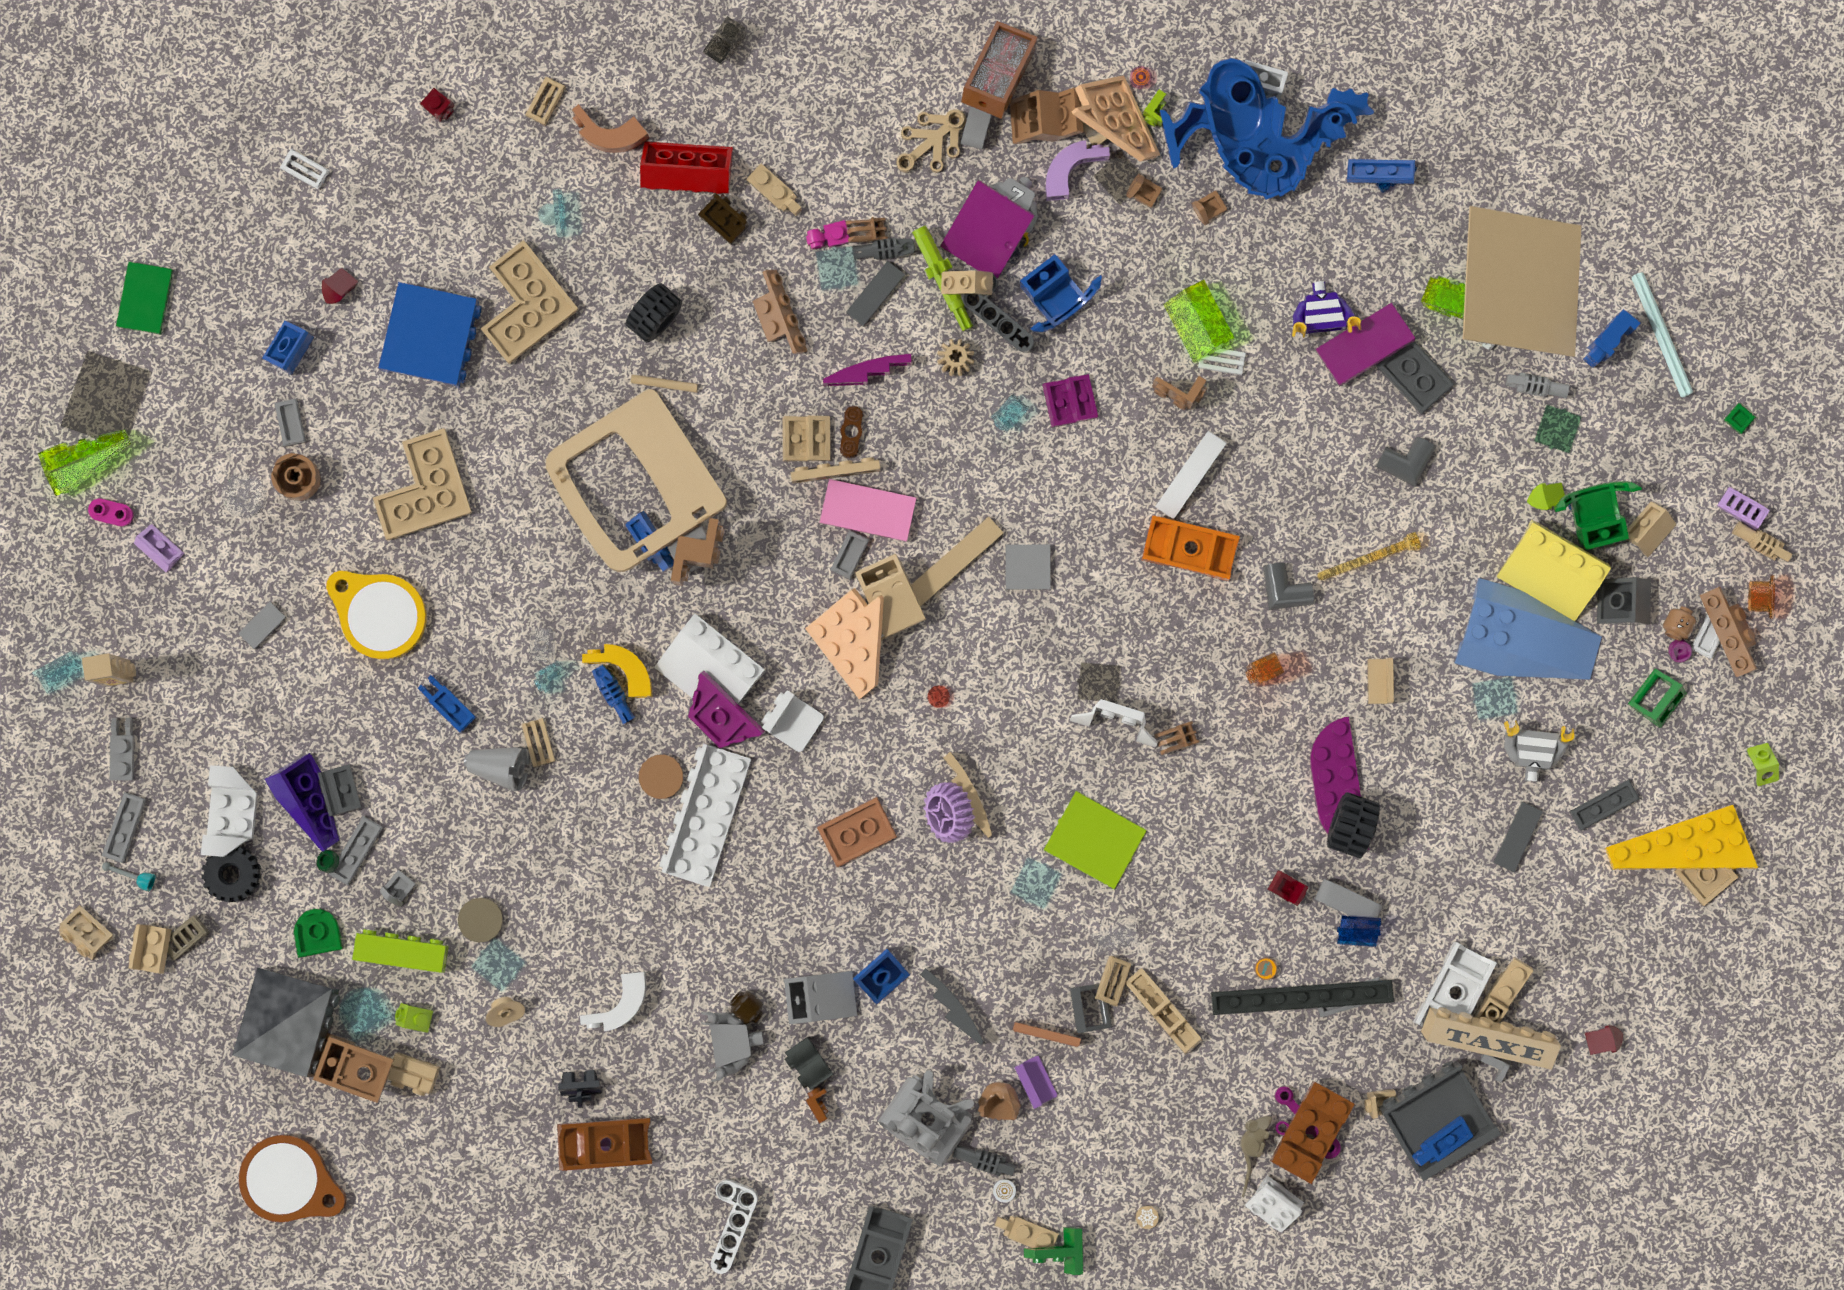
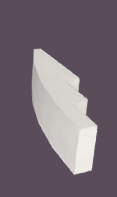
M1208 430L1155 507L1174 519L1220 454L1226 442Z

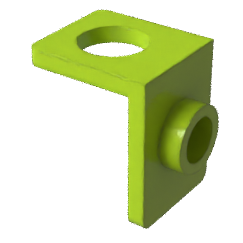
M1764 743L1747 748V753L1756 769L1757 785L1762 786L1778 781L1779 763L1769 744ZM1773 772L1771 777L1767 779L1762 778L1765 773Z

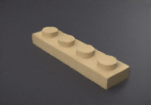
M874 457L861 459V463L852 464V460L841 461L839 466L830 467L829 463L817 465V469L808 470V467L795 468V472H790L792 484L880 472L879 460H874Z

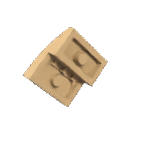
M830 416L782 417L783 461H830Z

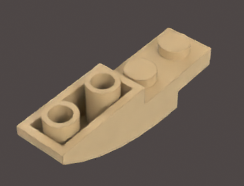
M1514 956L1504 972H1501L1473 1017L1479 1019L1480 1017H1486L1493 1022L1500 1023L1507 1013L1508 1007L1533 973V968Z

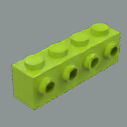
M363 929V933H356L352 960L445 973L449 946L443 945V940L430 939V943L421 942V937L408 936L407 940L399 939V934L385 932V936L376 935L377 931Z

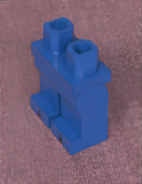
M1623 309L1611 320L1600 335L1589 344L1587 349L1590 351L1583 360L1592 368L1599 364L1601 360L1603 362L1606 361L1615 352L1613 349L1619 345L1621 336L1623 334L1628 336L1641 323Z

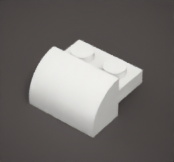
M1245 60V63L1257 73L1266 98L1276 96L1279 103L1288 72Z

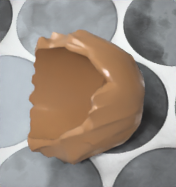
M994 1082L988 1085L978 1101L980 1116L991 1119L1016 1120L1021 1109L1015 1089L1010 1084Z

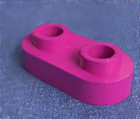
M101 498L93 500L88 507V513L94 520L120 527L129 525L134 516L129 506ZM98 506L103 508L101 513L96 512ZM120 511H123L124 516L123 518L119 519L117 517V514Z

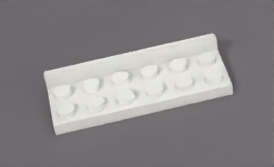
M703 743L702 748H697L694 759L698 761L695 769L691 768L687 779L691 783L689 789H684L680 802L684 804L681 812L677 811L673 824L677 826L675 832H670L666 845L670 847L667 855L663 854L659 867L663 868V873L710 887L751 759Z

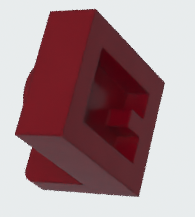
M435 88L420 102V105L439 122L443 119L447 120L454 112V103Z

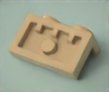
M80 905L60 923L59 927L60 936L66 942H72L77 947L76 949L80 955L85 958L89 957L91 960L96 957V953L113 937L111 932Z
M137 924L133 933L132 950L129 955V969L164 974L172 929Z

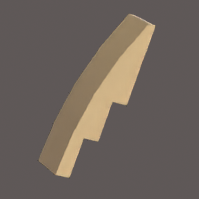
M949 752L943 759L957 774L951 782L956 783L957 786H962L963 792L968 793L967 798L971 800V807L974 808L972 810V814L975 816L973 821L989 838L992 833L977 791L964 769L952 753Z
M1142 968L1126 980L1125 984L1185 1055L1203 1041Z

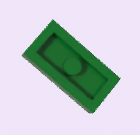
M1654 668L1628 705L1654 725L1661 728L1687 692L1682 684ZM1660 678L1670 688L1653 711L1649 712L1641 707L1639 703L1657 679Z

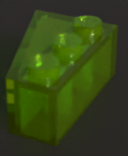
M1440 276L1437 279L1430 277L1421 299L1422 305L1427 309L1450 318L1453 316L1464 320L1465 284L1458 283L1456 285L1450 283V280Z

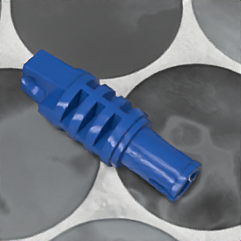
M605 664L595 668L592 671L593 676L609 707H614L622 724L634 719L635 715H633L625 701L627 696L616 677Z

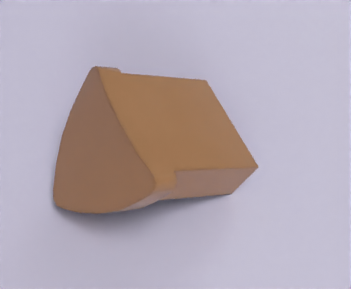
M1139 173L1131 183L1126 197L1134 198L1145 206L1152 208L1162 188Z
M1216 190L1202 199L1191 203L1199 220L1205 226L1209 224V220L1227 210Z

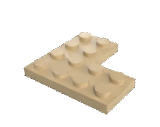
M524 240L489 266L490 270L516 302L483 326L481 330L508 364L512 363L579 311Z
M439 429L402 441L415 484L373 497L387 541L472 513L446 429Z

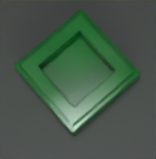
M1738 403L1724 418V421L1736 432L1742 434L1756 417Z

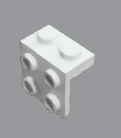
M787 690L785 694L781 692L774 701V704L777 706L773 712L768 711L761 721L764 724L762 728L797 752H802L823 721L824 716Z

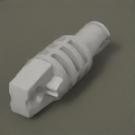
M1519 373V376L1509 374L1505 385L1517 388L1516 392L1540 397L1547 396L1548 394L1567 398L1569 392V384L1551 382L1548 377L1527 373Z

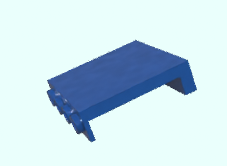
M398 282L378 368L382 372L399 373L460 388V383L465 382L467 371L464 370L465 362H469L471 358L470 340L475 339L477 328L474 327L475 319H479L482 306H479V301L471 297Z

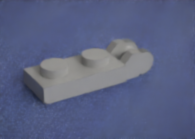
M112 718L110 781H134L133 719L126 718V735H119L120 722L118 718Z

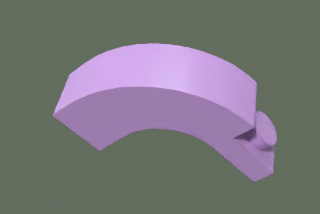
M1085 140L1073 143L1060 151L1048 169L1045 184L1046 201L1068 199V176L1072 169L1086 162L1109 160V147L1093 145L1090 146V149H1087Z

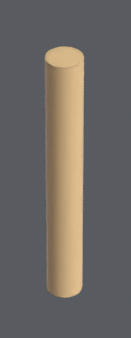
M631 375V383L697 393L698 384Z

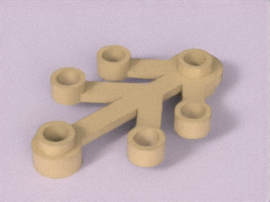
M957 109L950 110L946 115H934L927 112L919 113L917 121L921 126H927L929 123L943 124L938 130L913 129L910 126L902 128L901 137L904 140H911L912 138L926 140L910 154L903 153L898 156L897 168L901 172H910L914 167V162L932 146L933 160L930 163V169L934 173L941 172V169H943V162L941 161L943 137L948 132H950V146L947 148V156L952 159L959 156V131L966 125V116ZM925 115L928 117V121L921 122L920 117ZM957 117L959 123L952 124L951 119ZM905 130H910L912 134L911 136L906 137L904 136L903 132ZM955 148L957 149V154L951 155L949 150ZM907 160L910 163V165L906 168L902 167L901 165L902 161ZM935 162L941 165L937 170L932 167Z

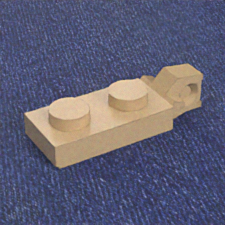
M762 163L746 179L767 200L783 212L789 209L797 216L802 210L801 206L794 201L797 198L794 192Z
M1010 1216L1009 1221L997 1217L995 1222L996 1227L1005 1230L1004 1236L1031 1248L1054 1246L1059 1235L1057 1232L1017 1216Z

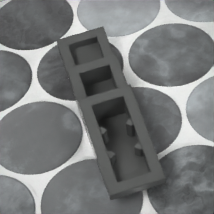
M925 968L920 976L937 988L933 997L950 1009L945 1018L982 1045L984 1041L960 1001L944 983Z

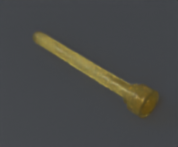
M1416 532L1409 533L1401 542L1321 571L1317 574V578L1325 580L1405 549L1407 551H1415L1421 548L1420 540Z

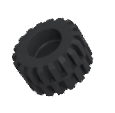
M664 284L654 285L634 305L625 324L646 343L651 342L661 335L675 319L681 309L682 300Z

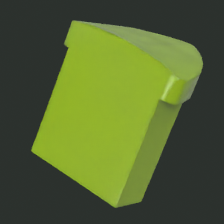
M1562 482L1548 485L1546 483L1539 484L1530 493L1527 503L1540 510H1549L1555 507L1559 500L1565 496Z

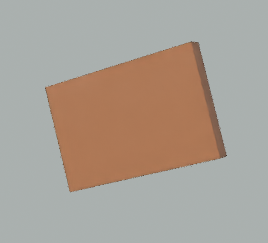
M877 797L817 827L836 867L897 838Z

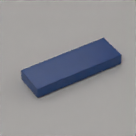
M1348 159L1347 182L1414 184L1416 163L1415 160Z

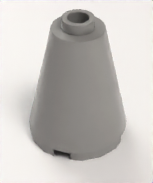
M526 748L471 750L469 754H466L464 766L467 767L468 772L511 791H520L525 785L528 773H524L525 764L529 765L530 763L529 752Z

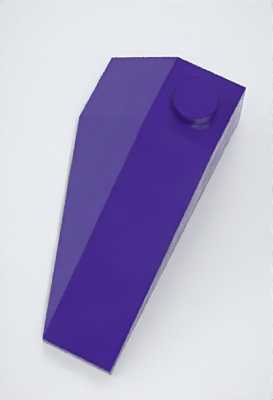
M308 753L278 769L264 780L275 799L321 851H325L339 841L334 817H330L326 811L324 795L319 785L318 773L321 771L311 753Z

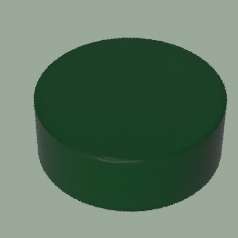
M331 850L322 851L316 860L317 868L325 873L334 872L339 865L338 854Z

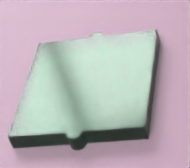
M1546 405L1534 441L1549 446L1551 450L1555 448L1569 453L1581 416L1567 412L1565 408L1561 410Z

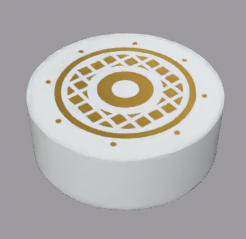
M1001 1179L995 1183L993 1194L998 1201L1009 1202L1014 1198L1016 1188L1010 1180Z

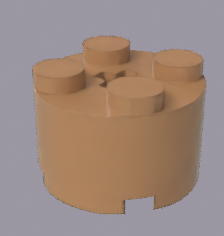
M289 453L280 457L274 464L275 466L271 473L272 484L286 498L294 501H303L312 497L319 489L321 482L320 471L316 464L301 454ZM295 473H297V474L300 475V476L298 477V479H299L298 481L292 480V479L295 478V476H294Z

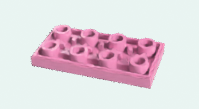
M829 479L820 523L907 542L916 498Z

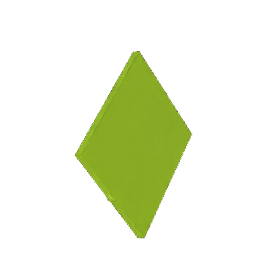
M1076 791L1062 817L1058 819V824L1044 851L1115 889L1127 865L1132 861V856L1147 830Z

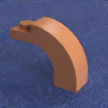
M579 104L572 109L575 115L572 118L580 129L584 126L579 131L580 137L587 144L600 151L609 153L626 152L638 147L649 139L648 133L634 116L618 128L604 129L597 126Z

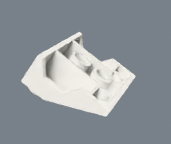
M696 614L682 628L654 667L691 698H693L694 691L697 689L698 675L704 670L738 705L753 685L766 672L765 669Z

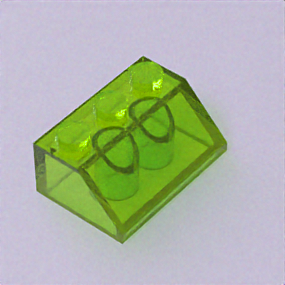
M1204 279L1185 288L1163 304L1193 363L1233 344L1235 337Z

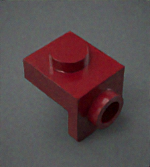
M1278 870L1267 890L1285 901L1298 906L1305 898L1308 886Z

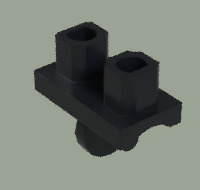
M595 1070L584 1071L583 1082H576L575 1072H563L561 1083H558L561 1097L569 1096V1102H577L578 1108L584 1107V1101H592L591 1094H602L601 1084Z

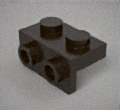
M715 192L712 195L713 199L698 213V216L728 244L732 245L749 227L746 221L748 217L740 209L735 211L730 206L732 202L725 195L719 196Z

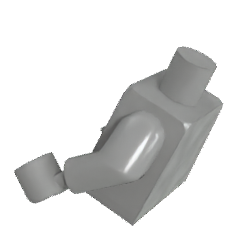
M706 1011L701 1013L708 1016V1021L701 1022V1024L709 1025L711 1030L716 1067L709 1069L708 1073L715 1071L717 1075L716 1079L711 1080L712 1082L737 1073L748 1064L749 1057L752 1056L751 1047L764 1045L762 1031L749 1033L748 1024H743L728 1012L713 1013Z

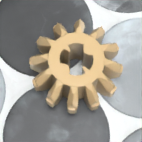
M950 339V347L943 343L941 347L944 351L937 352V355L942 357L937 360L938 365L945 364L941 369L942 372H946L950 368L949 376L952 377L954 370H957L960 377L962 376V368L969 372L970 368L967 364H974V360L969 358L974 355V351H967L970 347L969 343L962 347V339L958 340L957 345H954L953 339ZM953 353H957V356L959 354L962 356L959 358V362H954V359L950 360Z

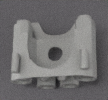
M927 1069L923 1080L916 1075L906 1079L878 1122L892 1135L923 1157L943 1167L973 1123L971 1120L973 1116L966 1110L973 1107L974 1100L968 1098L954 1105H946L939 1102L932 1092L934 1073L931 1069ZM931 1113L934 1117V1123L931 1126L922 1124V1114Z

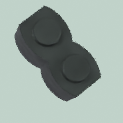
M806 1037L785 1052L787 1057L784 1060L791 1070L796 1068L800 1074L797 1079L804 1089L809 1087L812 1090L833 1075V1072L809 1037Z

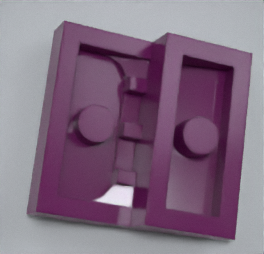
M1089 374L1068 377L1065 380L1047 382L1042 385L1052 428L1098 418Z

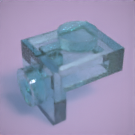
M1012 394L991 418L999 429L1008 432L1019 422L1029 408Z

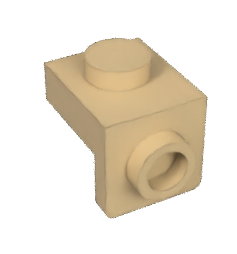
M1395 1090L1367 1092V1099L1364 1100L1366 1113H1369L1373 1119L1382 1115L1378 1107L1382 1106L1383 1101L1387 1098L1396 1097Z

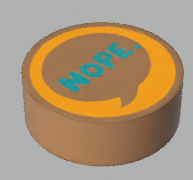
M1261 958L1255 963L1254 972L1258 978L1270 980L1277 973V965L1270 958Z

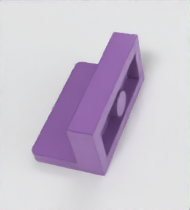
M1039 1056L1014 1066L1034 1109L1057 1097V1093Z

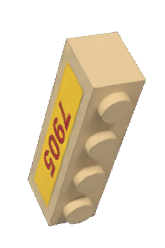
M110 653L82 658L85 681L106 687L134 682L133 677L136 676L135 665L128 659Z

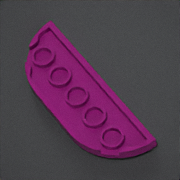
M1349 716L1337 719L1327 725L1318 734L1310 753V769L1317 814L1327 834L1342 796L1349 792L1361 797Z

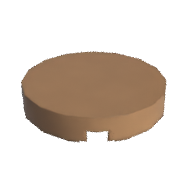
M654 755L642 764L639 771V783L647 795L656 799H667L680 790L683 783V770L674 758L667 755Z

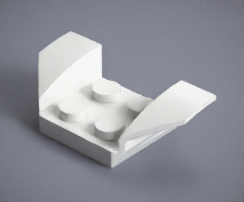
M1101 699L1092 708L1091 712L1075 714L1070 718L1072 722L1089 727L1095 710L1100 711V716L1113 720L1114 716L1122 718L1121 723L1134 726L1136 723L1141 724L1136 742L1156 747L1158 743L1144 728L1146 724L1144 712Z
M210 765L208 786L212 790L207 835L202 837L201 855L224 857L242 843L254 838L258 794L233 767Z

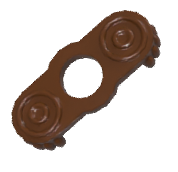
M851 406L844 412V423L840 429L842 437L839 450L843 457L849 459L854 458L859 453V439L862 436L861 423L864 414L858 406ZM849 425H854L858 429L857 435L853 438L845 434V429Z

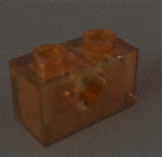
M1275 652L1246 666L1248 670L1245 672L1249 683H1254L1255 686H1259L1285 673Z

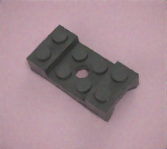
M869 1205L844 1290L893 1289L913 1221L912 1217ZM876 1250L882 1251L885 1255V1259L881 1263H876L872 1260L871 1255Z

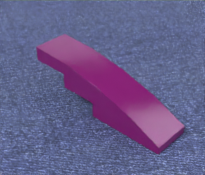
M911 354L885 356L846 367L824 378L823 386L868 385V376L890 375V366H912Z

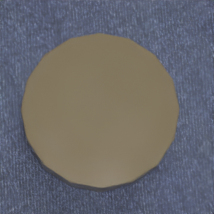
M472 899L465 903L459 912V929L463 936L470 941L478 943L490 941L502 929V911L490 899Z

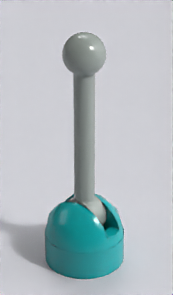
M108 862L102 865L104 871L110 870L135 879L138 887L147 892L151 891L156 879V875L145 872L137 876L115 868Z

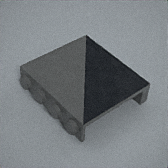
M257 967L232 1056L300 1076L314 1077L320 1062L321 1053L324 1051L327 1043V1032L333 1025L334 1018L332 1015L334 1008L337 1007L340 1000V995H338L340 989L328 988L273 972L274 970Z

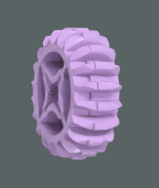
M943 782L935 785L927 792V797L924 799L926 805L923 809L926 811L924 817L928 820L927 825H930L931 833H935L936 839L940 838L942 842L955 843L964 840L968 834L972 833L971 828L974 827L972 820L975 816L972 814L974 808L971 807V800L967 798L968 793L963 792L962 786H957L956 783Z

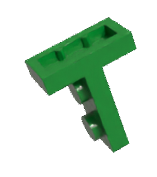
M1063 1227L1064 1246L1024 1248V1258L1032 1259L1033 1263H1046V1259L1053 1258L1054 1262H1064V1273L1083 1275L1082 1228Z

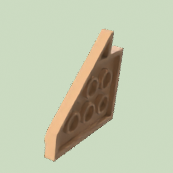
M1124 75L1080 84L1075 88L1082 106L1071 111L1074 116L1140 162L1154 159L1160 155Z
M854 588L805 629L858 699H861L878 685L884 597L880 595L868 605Z

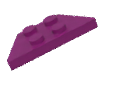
M704 670L698 675L699 681L697 689L693 694V704L690 707L688 717L719 748L745 741L751 737L761 736L765 732Z

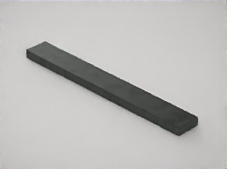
M1392 980L1211 992L1214 1016L1394 1003Z

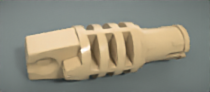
M1740 521L1732 531L1733 535L1747 541L1750 548L1774 561L1778 556L1789 562L1793 555L1783 549L1785 543L1762 530L1755 531Z

